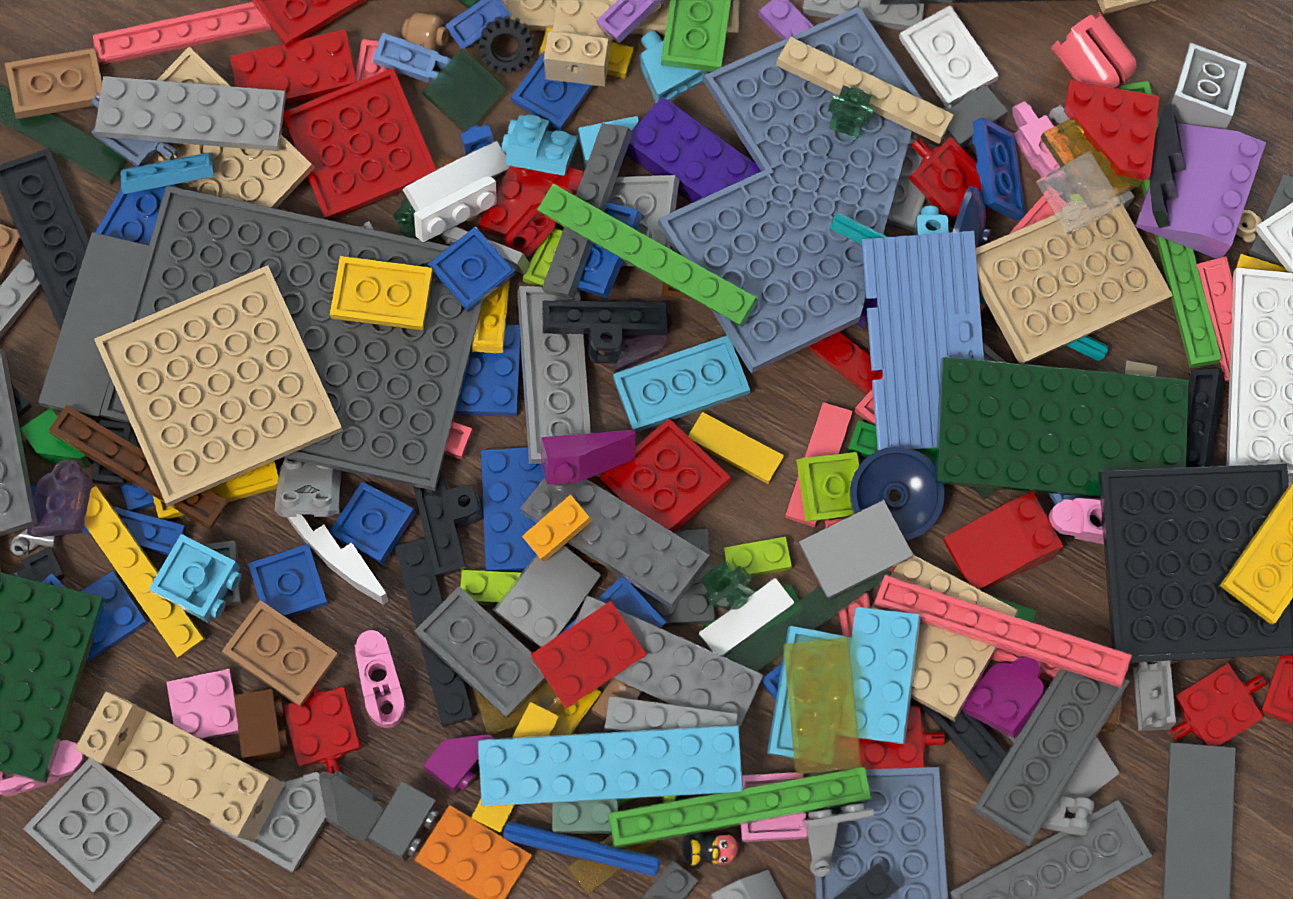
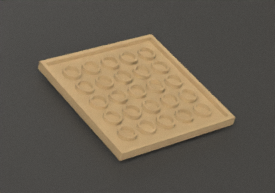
M268 265L94 339L167 507L343 431Z

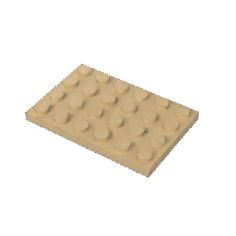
M190 47L157 80L230 86ZM282 135L280 137L279 151L167 142L179 150L177 156L173 155L175 159L211 153L213 160V177L173 185L189 191L274 209L315 168ZM157 151L145 165L169 161V158Z
M1111 190L976 248L978 288L1019 364H1026L1164 302L1173 296L1115 190Z

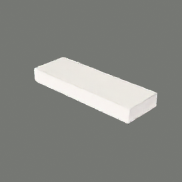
M775 578L699 632V636L711 652L723 657L793 607L794 601Z

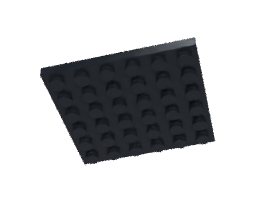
M1287 464L1100 471L1098 473L1112 649L1132 655L1130 663L1293 655V598L1276 623L1270 624L1220 586L1289 487Z

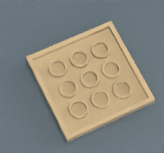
M913 555V558L897 565L890 576L1013 617L1018 615L1017 609ZM873 605L872 608H871V609L882 610V609L876 608L874 605ZM920 622L911 698L955 721L998 647Z

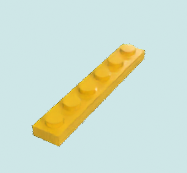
M95 486L70 505L177 658H181L206 640L186 611L149 590L158 571L101 489Z

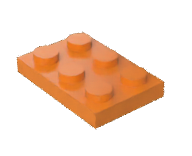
M449 805L415 858V862L475 899H507L532 859V855Z

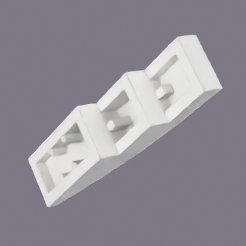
M496 141L406 186L403 191L417 212L487 175L492 178L507 171L510 165H505L506 155L502 152L500 145Z
M297 514V517H287L305 543L309 544L310 549L331 570L353 587L383 605L389 601L386 592L352 543L340 549L325 525L313 531L302 514Z

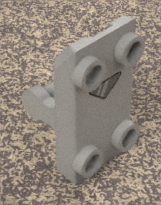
M284 458L278 474L279 479L274 509L276 513L281 517H297V514H314V517H326L340 514L341 470Z

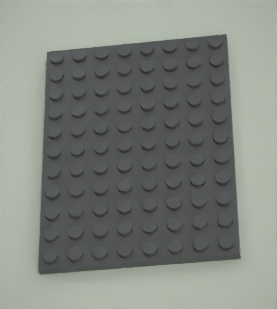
M166 186L126 325L268 265L343 430L282 458L436 491L484 300L467 312L433 274L423 330L332 319L330 317V310L340 256L428 267L432 260L450 246L428 241L422 242L419 239ZM110 378L100 416L108 420L130 423L113 381Z

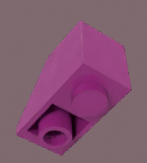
M487 734L443 740L424 763L425 771L455 795L460 789L465 791L474 781L476 775L473 773L479 767L478 740L494 738Z

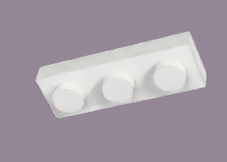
M487 175L415 212L416 237L425 242L496 205V181Z

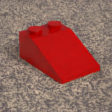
M1034 492L998 507L943 538L965 582L979 590H984L1052 560L1063 547Z

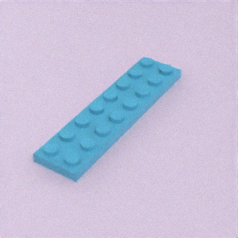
M738 725L478 740L482 806L742 792Z

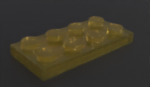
M849 638L783 644L796 774L862 768Z

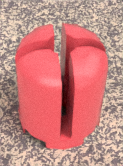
M1100 12L1097 13L1095 18L1091 14L1072 27V31L1065 37L1067 40L1063 44H1060L1057 40L1051 47V50L1075 81L1118 89L1119 86L1125 85L1131 79L1137 67L1135 57Z

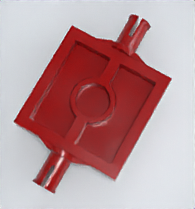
M919 137L911 147L923 159L919 167L908 179L933 206L939 209L942 215L948 217L950 222L958 215L968 187H976L979 192L982 189L980 175L976 169V162L952 137L933 150ZM986 208V216H987L991 211H989V210Z
M1229 663L1174 696L1175 702L1182 711L1184 722L1170 729V735L1182 729V732L1172 737L1174 741L1177 742L1192 732L1201 740L1203 745L1219 746L1264 718L1255 705L1252 694L1267 686L1266 681L1264 680L1254 686L1255 683L1263 679L1262 675L1258 674L1244 684L1237 677Z
M317 685L302 707L295 703L283 705L298 767L304 768L314 764H326L328 773L334 774L336 771L341 772L338 760L346 754L362 749L348 695L344 687L328 692H319Z
M910 706L905 744L837 735L835 748L854 747L858 757V768L865 767V770L924 768L923 752L925 746H944L945 738L944 732L925 733L921 724L920 706Z

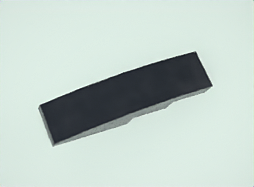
M1172 104L1165 105L1156 131L1150 175L1152 213L1158 228L1171 226L1166 200L1179 198L1174 173L1186 170L1178 121Z

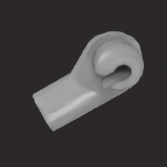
M27 528L12 540L10 549L14 555L22 556L28 554L39 545L55 548L58 541V533L37 528Z

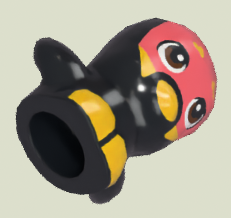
M718 831L708 835H703V832L688 834L683 837L682 841L683 857L685 862L694 870L700 869L703 862L726 865L736 858L738 844L735 837L727 831Z

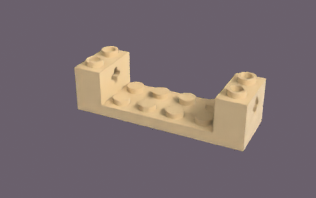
M557 0L552 32L548 31L544 54L546 80L605 87L612 37L603 31L596 21L617 0Z
M105 692L75 750L91 759L115 768L211 820L210 823L236 837L255 842L285 785L283 782L128 700L109 692Z

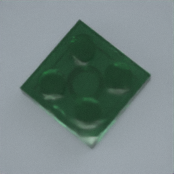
M461 48L422 91V94L465 133L467 129L473 127L506 88Z

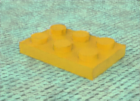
M340 256L330 317L339 320L423 330L433 269Z

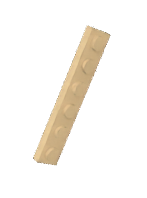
M790 37L777 59L776 66L934 142H941L952 122L953 114Z

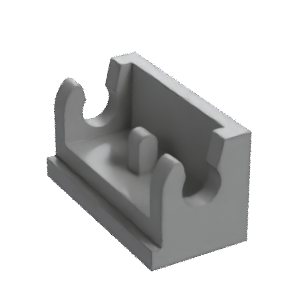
M1160 661L1156 664L1139 663L1137 667H1133L1138 731L1170 730L1176 723L1170 661Z

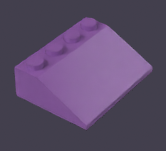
M1178 123L1186 170L1174 173L1179 198L1166 200L1171 226L1158 228L1152 213L1149 185L1135 227L1216 259L1221 258L1232 246L1266 142L1238 131Z

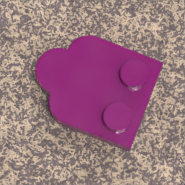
M1023 657L1015 660L1012 664L998 663L994 665L973 689L962 708L963 711L1015 739L1046 692L1042 681L1039 679L1041 669L1038 662L1034 659Z

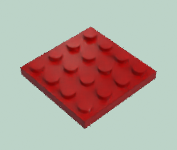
M394 68L284 112L283 118L296 149L315 167L307 176L325 220H332L401 192L406 186L436 171Z

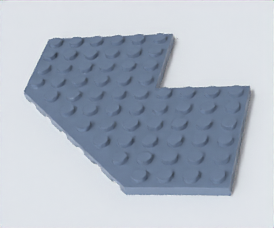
M856 7L791 36L921 99L860 7ZM790 37L704 75L703 82L761 172L667 214L658 220V226L676 253L755 296L759 300L743 327L712 311L750 373L859 322L866 298L862 245L831 230L830 224L833 217L840 213L884 234L912 133L911 130L776 66L777 59Z

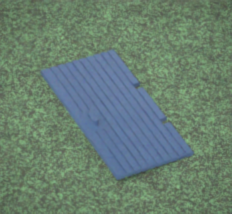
M974 231L861 239L866 299L877 298V307L867 308L871 371L882 370L883 379L872 380L877 450L889 447H905L909 449L935 448L937 445L941 359L943 357L984 361Z

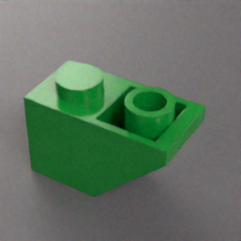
M48 409L20 428L43 462L87 468L91 465L86 455L49 434L50 427L58 417L53 409Z

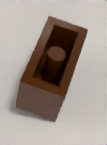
M273 689L234 695L241 755L244 762L251 764L284 758L283 748H288L289 745L286 729L280 728L279 717L284 716L282 698H276Z

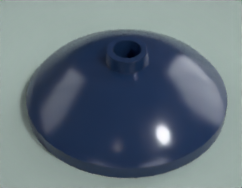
M969 186L963 198L953 232L974 231L975 248H978L988 243L991 229L985 228L986 208L980 192L976 187Z
M905 447L884 448L868 456L858 466L850 485V503L853 513L856 514L884 500L905 541L914 539L928 531L939 518L944 504V485L935 483V465L923 454ZM894 490L899 493L900 498L897 502L890 500V491Z

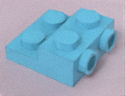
M519 115L518 120L510 121L508 134H505L503 138L502 152L506 153L505 165L565 176L576 148L577 136L569 135L564 131H548L549 120L541 119L536 115Z
M181 534L149 590L178 605L182 610L209 623L212 617L218 618L222 614L226 604L223 598L228 589L233 591L238 586L241 579L240 567L236 561Z

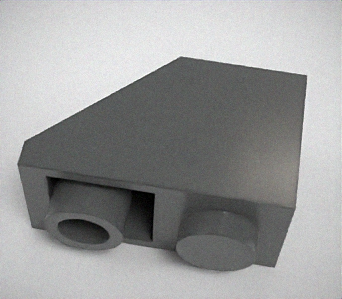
M322 771L319 781L326 821L349 837L364 842L385 808L375 802L377 796L364 788H360L358 791L350 784L353 780L343 773L336 771L334 774Z

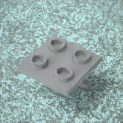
M858 803L842 806V813L832 814L831 810L828 809L809 812L810 819L802 820L803 827H806L812 857L810 869L814 875L823 877L829 873L838 822L874 816L873 809H864V804Z

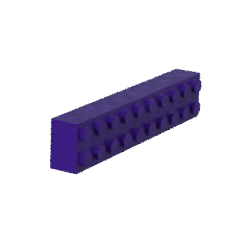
M663 96L634 128L625 155L654 176L675 175L679 179L678 194L691 203L761 172L757 164ZM865 298L859 322L856 323L864 330L868 326L867 308L877 307V298Z

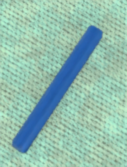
M508 822L504 830V838L508 841L651 876H657L660 869V860L656 857L513 822Z

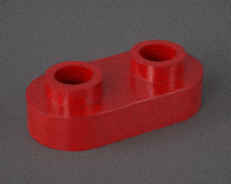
M540 204L530 206L508 230L504 238L506 247L522 252L525 257L530 256L553 231L556 224L555 221L546 216L541 222L534 220L536 215L541 214L537 210ZM517 237H523L525 239V241L522 244L514 243V240Z

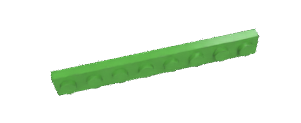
M555 184L551 186L537 209L544 216L741 327L744 326L759 302L755 296Z
M865 767L742 789V792L719 793L609 813L608 818L614 848L868 802L871 800V794Z

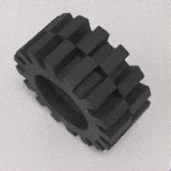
M499 16L495 18V21H489L486 28H483L479 41V53L482 55V61L488 63V68L491 70L495 68L497 73L501 74L502 71H507V74H512L513 70L520 71L523 65L526 66L528 64L529 58L533 53V36L531 31L529 32L528 26L525 23H520V19L515 18L513 20L510 19L511 16H505L504 19H501ZM508 34L517 40L518 48L513 54L502 55L496 50L494 43L500 35Z

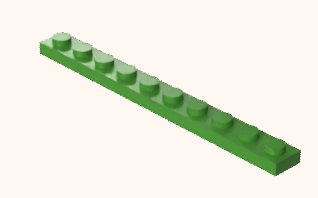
M1149 81L1123 85L1118 88L1152 95ZM1157 115L1156 131H1157V128H1158V125H1159L1158 115ZM1150 177L1148 181L1141 180L1145 196L1150 185ZM1155 235L1168 288L1173 295L1171 299L1189 368L1220 363L1222 358L1193 249Z

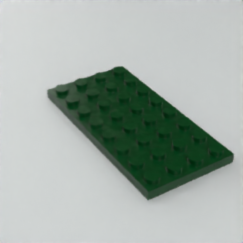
M943 357L940 362L935 483L1100 498L1098 478L1100 471L1186 468L1189 380Z

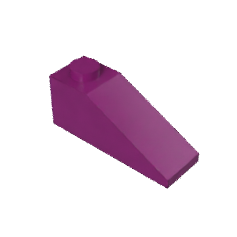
M635 430L541 437V466L547 485L580 482L634 460Z

